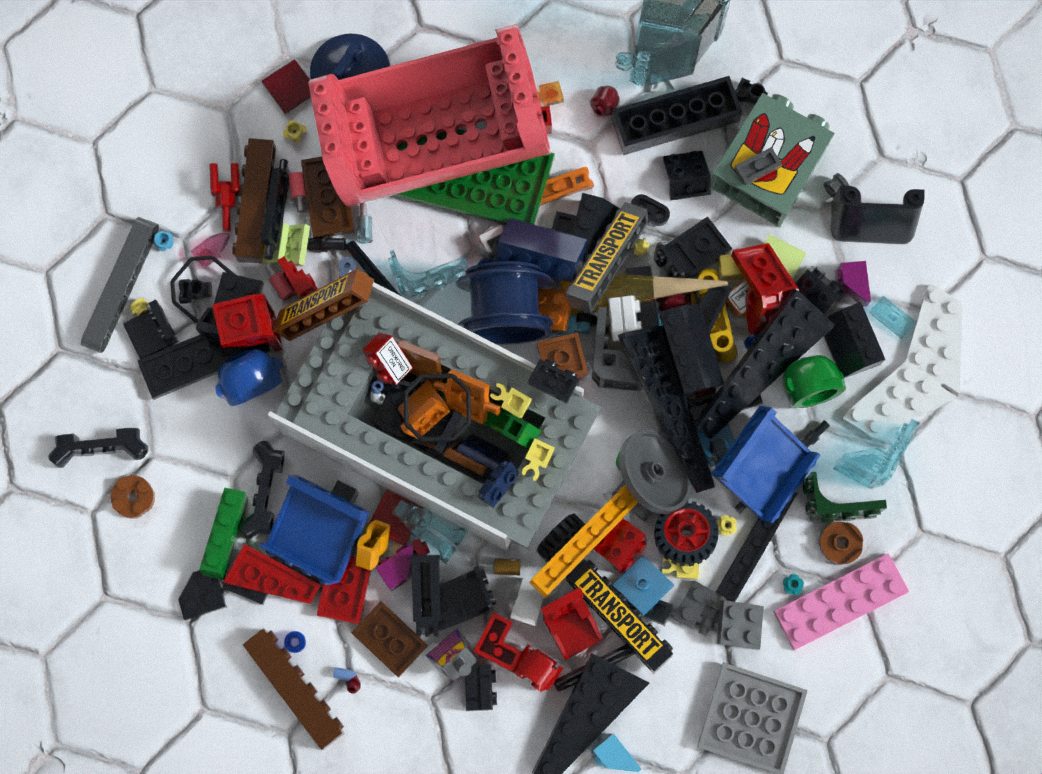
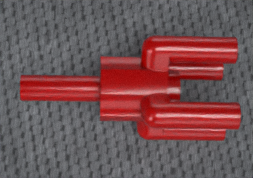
M211 163L209 164L211 195L215 197V207L222 208V231L230 232V208L236 207V196L239 195L240 189L239 164H230L231 182H219L218 164Z

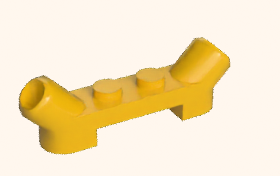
M705 269L698 276V279L720 280L718 272L714 269ZM708 289L699 290L702 301ZM724 304L710 333V338L718 361L729 363L737 358L738 351L726 305Z

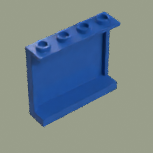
M759 406L711 474L760 520L774 523L779 518L785 505L792 499L794 492L804 482L810 469L816 465L820 454L810 451L775 417L777 412L772 407Z
M289 475L286 484L290 485V488L267 542L260 543L259 546L265 549L266 554L282 558L283 562L289 566L296 565L301 568L302 573L318 577L319 581L325 585L340 583L370 511L299 475Z

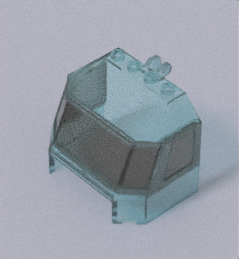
M644 0L634 52L619 53L616 56V68L622 71L631 69L629 81L639 86L653 85L693 75L695 65L712 43L718 41L722 35L731 0Z

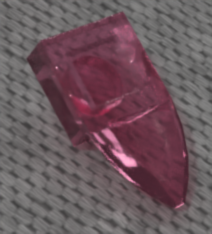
M219 233L213 235L190 252L194 257L212 255L218 259L221 257L220 253L228 244L230 234ZM211 259L199 260L198 262L205 269L214 261Z

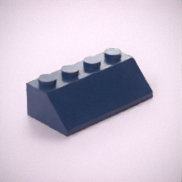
M510 218L498 241L494 261L532 263L540 266L542 272L550 277L572 283L576 279L578 270L582 269L588 239Z

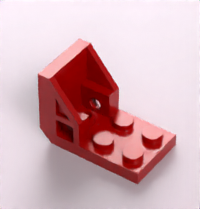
M769 243L736 249L731 254L732 259L750 286L745 302L748 330L752 336L760 334L792 288L798 290V287Z
M253 294L212 304L222 347L254 346L267 342L268 346H271L275 352L283 350L280 335L273 331L276 323L275 311L264 294Z
M580 587L540 609V615L565 661L603 640L595 620L583 600L584 593Z

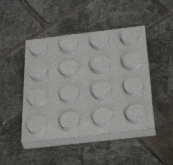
M723 662L697 747L775 774H784L808 690Z

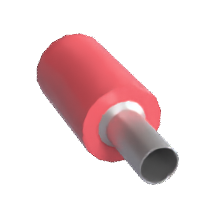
M293 172L288 175L291 199L296 200L297 212L300 213L304 212L303 199L306 198L304 178L302 172Z
M271 263L265 265V269L271 276L269 282L277 292L278 297L282 301L293 297L295 291L283 273H277Z

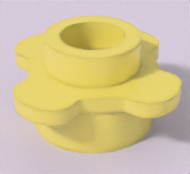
M291 120L288 122L286 130L283 131L284 138L292 139L294 143H299L307 128L305 125H300L295 120Z

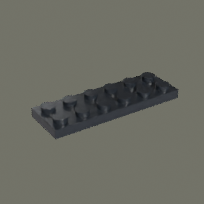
M198 335L137 361L150 395L155 400L219 373L221 365L240 352L258 349L268 353L271 350L267 342L254 346H245V348L222 347L221 343L203 339L201 335Z

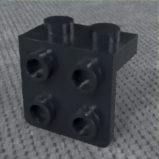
M811 266L795 284L798 287V291L825 314L844 292L841 290V285L834 280L830 281L821 268Z

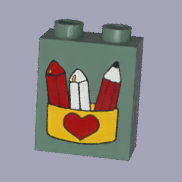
M762 93L715 169L711 178V189L774 225L781 227L828 149L835 133L829 130L830 125L824 118L815 114H809L808 117H805L794 111V105L788 98L779 94H773L772 97H769ZM772 147L782 163L781 168L744 186L734 169L735 166Z

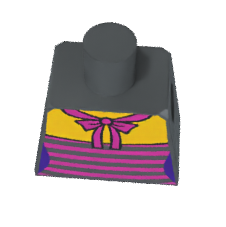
M458 629L454 630L425 655L438 671L451 680L469 675L471 666L477 661L470 643Z

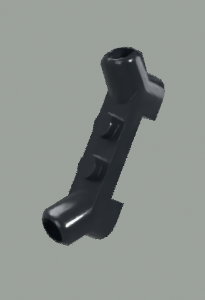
M139 428L116 429L115 438L79 441V437L74 433L55 436L56 447L49 453L48 459L57 467L64 468L75 454L93 456L94 452L114 454L116 450H124L133 459L141 460L148 453V445L140 439Z
M260 441L252 450L262 465V471L258 473L256 485L259 488L258 494H254L253 497L254 513L239 523V529L247 539H252L258 533L270 534L273 528L275 515L267 511L273 474L274 472H283L285 451L274 450L268 441Z

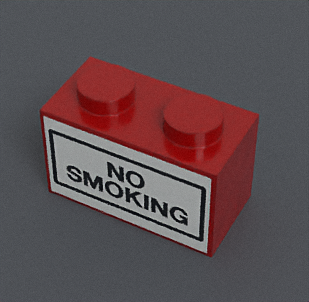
M378 333L362 350L367 357V363L375 369L377 378L384 384L397 385L413 368L392 335Z

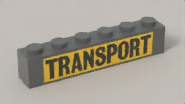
M625 202L621 209L617 210L614 220L611 224L607 225L605 234L597 241L594 251L587 256L585 265L582 269L578 270L576 279L572 285L567 287L566 297L570 307L589 314L593 312L648 225L647 209Z

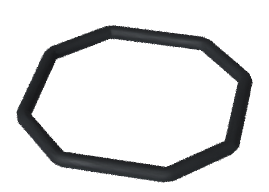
M212 255L189 258L170 282L173 305L195 323L199 319H196L176 302L174 282L192 261L212 259L227 273L235 274Z
M452 373L422 374L404 392V424L420 441H453L471 423V391ZM452 378L466 391L467 422L453 436L422 437L408 423V393L422 379Z

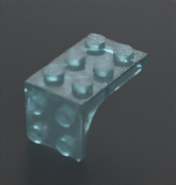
M394 250L390 251L391 257L388 258L393 275H398L395 279L401 295L405 294L407 299L415 296L416 298L427 295L428 291L433 289L436 291L444 289L447 284L456 283L460 277L465 275V271L468 269L465 257L422 273H413L405 270L399 264Z

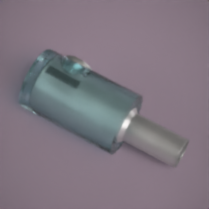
M361 203L360 216L356 217L357 242L367 244L373 242L372 217L367 215V203Z

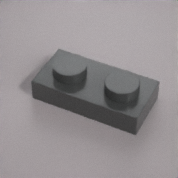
M770 147L736 165L734 169L744 186L781 168L782 163L773 148Z

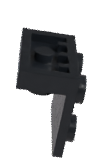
M703 151L663 156V163L669 181L670 201L711 195V175Z
M157 300L149 302L151 310L123 323L140 359L179 342L162 306Z
M539 359L527 384L567 404L575 388L579 386L580 379L577 378V374L568 369L563 371L557 368L558 365L551 360L546 359L543 361Z

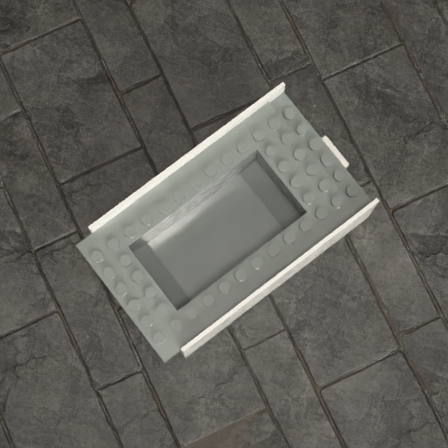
M373 282L368 302L326 323L318 338L311 337L292 371L296 376L276 413L274 414L269 411L268 416L280 432L289 438L507 551L512 541L528 549L601 407L583 398L584 389L579 386L575 388L569 402L565 404L528 385L527 382L536 364ZM378 333L392 335L397 343L403 340L439 354L442 374H447L453 369L489 384V401L497 406H502L504 402L503 400H494L490 396L491 393L497 396L501 394V389L496 386L497 383L505 385L508 392L511 388H515L532 398L521 419L541 430L537 440L555 447L546 469L539 467V477L536 481H533L535 473L532 470L527 471L525 477L522 476L523 468L530 464L529 461L525 460L529 449L487 425L473 420L455 440L448 441L442 454L437 457L424 452L372 423L381 405L370 400L371 385L375 381L380 380L377 378L375 369L366 361L367 357L362 351L364 347ZM383 385L380 393L386 397L389 389L388 386ZM461 417L451 436L467 422L466 417ZM474 434L509 453L506 462L510 461L519 474L494 508L486 500L482 501L477 497L479 489H481L487 479L492 482L495 481L490 476L494 470L489 468L481 476L443 456L446 449L457 439L465 440L468 436Z

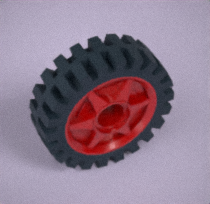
M687 501L678 510L658 516L654 529L655 544L660 554H664L666 560H672L671 563H680V566H685V564L694 566L695 563L700 564L704 559L707 560L715 550L719 527L715 516H712V512L709 509L706 510L702 504L700 506L697 505L695 501H692V503ZM688 530L692 535L684 536L681 531Z

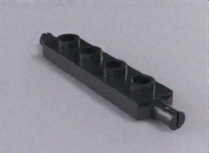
M280 159L279 168L272 170V176L269 181L270 188L264 214L263 231L261 232V241L266 247L264 258L267 260H272L274 250L279 248L289 186L287 174L288 161L286 159Z

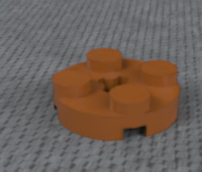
M130 475L118 479L111 492L113 509L123 517L130 519L142 517V515L152 509L155 502V492L151 484L140 476ZM135 491L138 499H134L133 503H130L128 495Z
M834 522L828 525L821 533L819 539L820 550L828 561L836 565L849 564L855 561L862 553V533L851 523ZM837 538L841 540L846 539L845 549L837 547Z

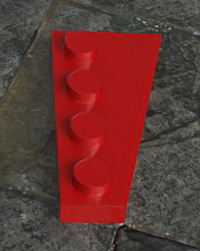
M246 544L243 545L223 583L308 604L312 603L321 586L319 583Z

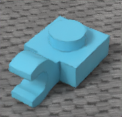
M570 315L566 333L553 332V335L565 336L575 332L589 335L590 323L576 322V316Z

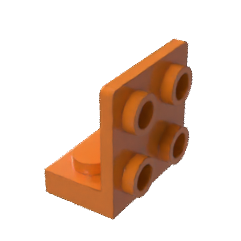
M429 380L408 398V423L421 436L426 434L450 412ZM403 402V403L398 407V410L400 411L401 415H402L403 418H404V402ZM404 423L400 426L404 433L418 439Z

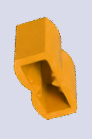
M374 520L368 525L366 534L362 535L357 543L356 566L367 570H372L377 566L379 556L383 555L388 548L389 524Z

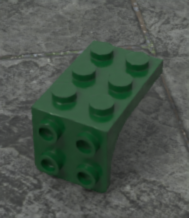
M811 472L803 482V492L807 494L808 502L805 503L806 514L810 515V521L821 520V523H830L838 518H842L843 521H851L859 516H864V519L877 518V515H881V512L887 509L886 500L843 504L829 501L819 490L816 472Z

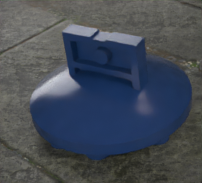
M342 34L327 40L318 48L311 61L310 79L334 74L338 80L389 67L390 62L384 49L373 39L361 34Z

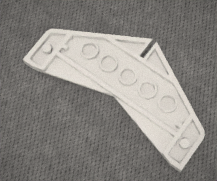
M932 283L923 295L922 305L905 362L850 408L842 419L871 439H878L957 398V396L941 387V385L956 395L960 394L963 305L959 300Z

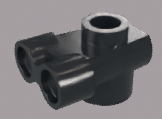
M742 77L735 90L739 102L743 100L755 105L762 93L768 96V92L765 91L762 84H751L750 80Z
M190 279L179 280L180 304H188L192 300L212 296L211 282H202L198 279L192 281Z

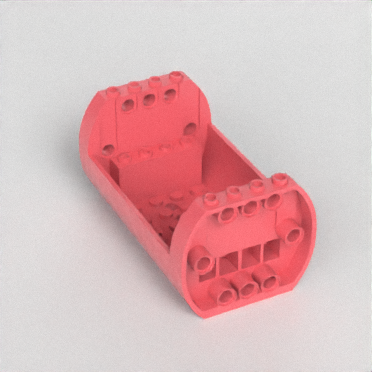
M517 24L495 29L498 37L349 78L338 80L334 74H328L310 79L308 84L323 162L338 196L346 206L350 207L551 154L532 68ZM479 122H486L487 125L484 129L479 130L476 128ZM460 127L467 128L466 133L463 135H458L456 132ZM441 132H446V133H447V136H446L445 139H443V140H438V139H437V135H438L439 133H441ZM421 137L427 138V142L424 145L417 144ZM400 143H408V146L405 150H398V145Z

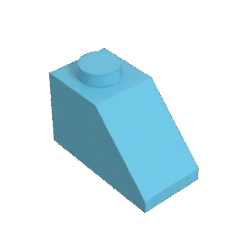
M615 734L609 736L592 750L595 753L592 758L599 767L604 765L608 769L633 772L642 770Z

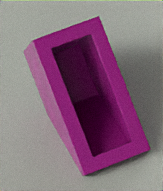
M866 261L840 263L837 270H835L836 282H839L842 291L857 303L861 302L863 307H867L871 302Z

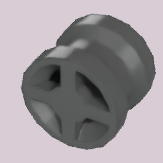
M836 173L833 175V179L824 182L823 186L826 192L834 198L840 186H849V184L841 174Z

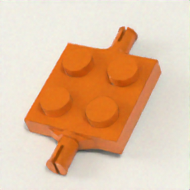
M453 369L447 373L456 375L470 389L471 420L483 424L487 421L488 411L495 415L500 413L501 406H497L489 401V384ZM447 378V383L436 380L433 388L444 392L448 409L454 410L467 418L466 391L452 378Z

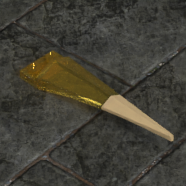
M616 274L592 313L598 312V307L609 309V298L635 296V300L641 302L686 292L726 286L728 282ZM561 280V290H567V287L572 285L570 282ZM571 307L570 315L574 316L577 313L586 312Z

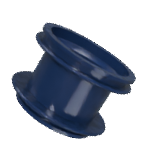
M519 261L489 262L468 268L465 271V275L456 281V285L458 288L470 292L471 317L461 320L458 325L496 345L531 343L550 337L552 335L550 327L553 325V320L548 316L539 314L538 290L548 286L552 281L551 277L543 273L540 266Z

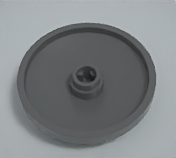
M641 430L624 441L619 454V466L623 481L631 495L643 507L659 514H668L684 506L690 497L692 483L669 438L654 430Z

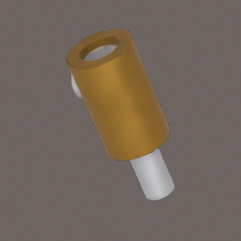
M495 558L494 563L479 562V569L494 570L496 575L520 576L521 559Z

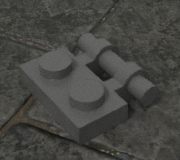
M694 580L673 619L690 629H693L696 622L701 624L702 626L698 633L706 637L709 630H712L715 625L714 621L720 612V601L726 600V598L719 595L716 601L709 599L713 590ZM705 606L710 607L711 610L706 618L700 616Z

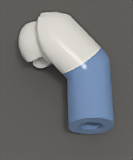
M375 381L371 385L370 400L378 405H382L385 399V395L380 393L383 389L381 381Z

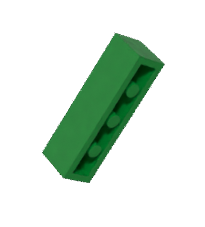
M224 487L199 568L203 576L221 580L225 579L238 536L239 523L242 522L248 502L247 495L243 491Z

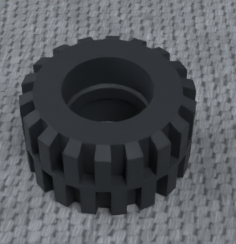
M575 513L568 515L541 541L536 552L548 563L578 533L585 523Z

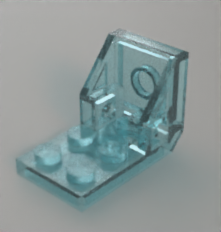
M911 419L908 423L904 422L897 429L893 437L896 441L889 445L886 452L879 448L847 453L836 462L833 469L870 489L883 486L892 478L920 423L914 419Z

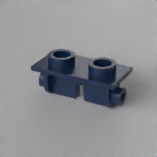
M510 461L499 463L490 475L495 481L492 482L487 479L481 489H479L477 497L482 501L486 500L494 508L510 485L516 480L519 474L518 470Z

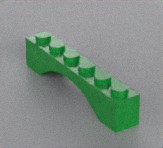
M443 378L441 382L447 383V378ZM437 390L443 401L446 402L444 392ZM500 408L501 411L498 415L488 411L487 421L483 424L530 449L534 439H537L541 433L540 429Z

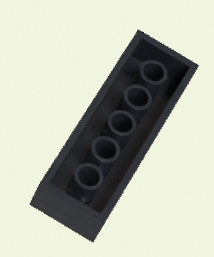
M726 76L613 109L611 120L622 153L627 155L739 122L742 110L730 76Z

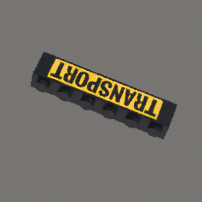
M583 559L564 579L574 590L579 587L584 593L583 600L642 663L655 674L673 657V647L665 639L661 641L657 637V630L650 623L646 625L641 620L642 614L635 607L631 609L626 604L627 598L620 591L616 593L611 588L613 586L611 581L606 576L601 577L596 572L598 568L592 561L589 560L587 562Z

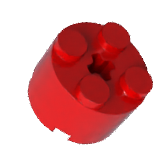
M527 643L513 673L521 679L528 678L533 681L531 686L542 692L545 689L549 691L564 668L562 666L555 667L557 664L555 660L539 649L531 650L532 645Z

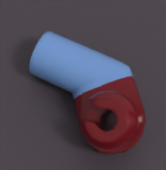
M335 667L333 678L344 680L349 693H357L361 688V682L356 673L352 670Z

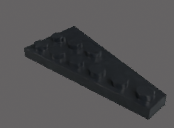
M591 653L532 773L563 774L649 685V682Z

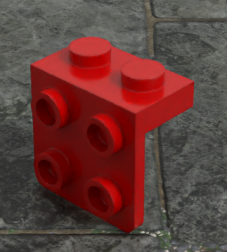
M623 518L593 550L609 561L614 569L621 574L634 563L632 559L637 553L641 554L647 546V538L643 532Z

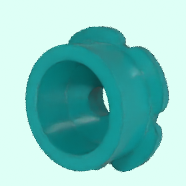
M790 574L789 577H785L783 580L784 591L789 595L800 594L804 587L803 579L799 578L797 574Z

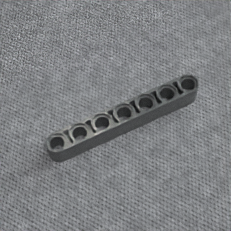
M141 217L135 219L83 333L81 346L99 353L105 351L153 245L154 237L159 230V224Z

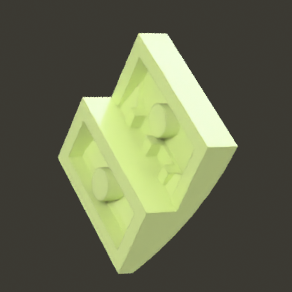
M282 223L279 248L274 250L273 259L267 260L264 258L265 247L262 264L267 265L271 263L273 266H280L277 260L285 256L287 261L292 260L295 266H304L310 226L306 224L287 225Z
M769 234L764 244L769 243L793 279L806 252Z

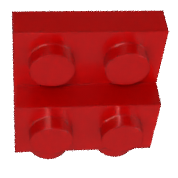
M285 256L277 260L299 299L318 290L310 273L306 275L303 269L298 271L293 261L288 262Z

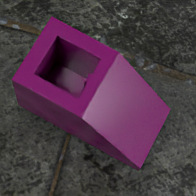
M412 544L401 546L396 550V555L391 558L387 556L378 562L379 566L376 570L391 592L410 580L412 570L411 556L415 555V548Z

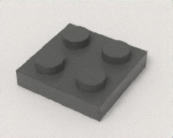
M726 600L720 601L717 644L760 650L764 606Z

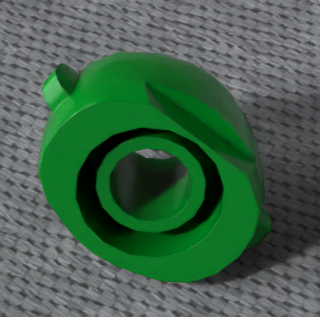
M809 355L793 362L787 367L783 375V386L794 408H807L825 403L836 398L846 390L844 376L839 371L837 365L822 355Z

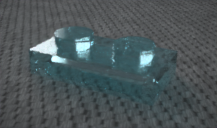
M882 296L869 312V314L901 339L916 323L913 318L885 296Z

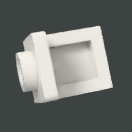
M501 225L489 227L485 230L484 234L479 236L480 243L477 245L482 255L486 254L488 259L493 257L489 246L497 243L504 231Z

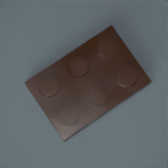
M382 601L351 632L398 678L429 646L420 637H416V633Z

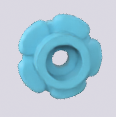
M160 231L155 235L153 243L157 246L158 250L165 251L173 246V235L166 231Z

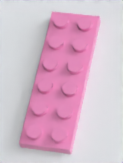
M888 553L773 612L793 650H796L908 593L909 590Z

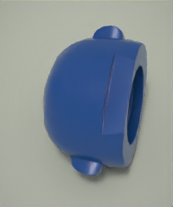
M251 349L240 352L221 365L218 373V383L215 387L216 394L219 398H225L230 406L243 404L281 384L280 370L283 364L278 358L271 357L262 350Z

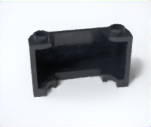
M840 186L831 202V234L833 238L841 242L908 244L915 236L925 200V189L908 190L903 196V204L861 203V193L856 187Z

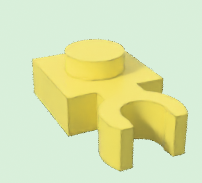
M497 383L496 386L501 389V394L497 396L491 393V398L498 401L503 400L502 408L522 418L532 398L515 388H511L508 392L505 385Z
M534 439L525 457V460L529 461L530 464L523 468L522 476L525 477L527 471L532 470L535 473L533 481H536L539 477V467L546 469L555 447Z
M662 559L663 562L670 564L669 569L661 570L663 574H670L672 571H675L676 578L698 580L699 564L680 566V563H671L672 560Z

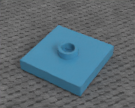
M642 556L613 584V587L618 592L620 591L627 598L628 602L644 616L674 587V584L647 558Z

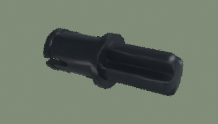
M327 236L323 238H308L307 250H323L324 252H328V250L345 251L346 239L328 238Z

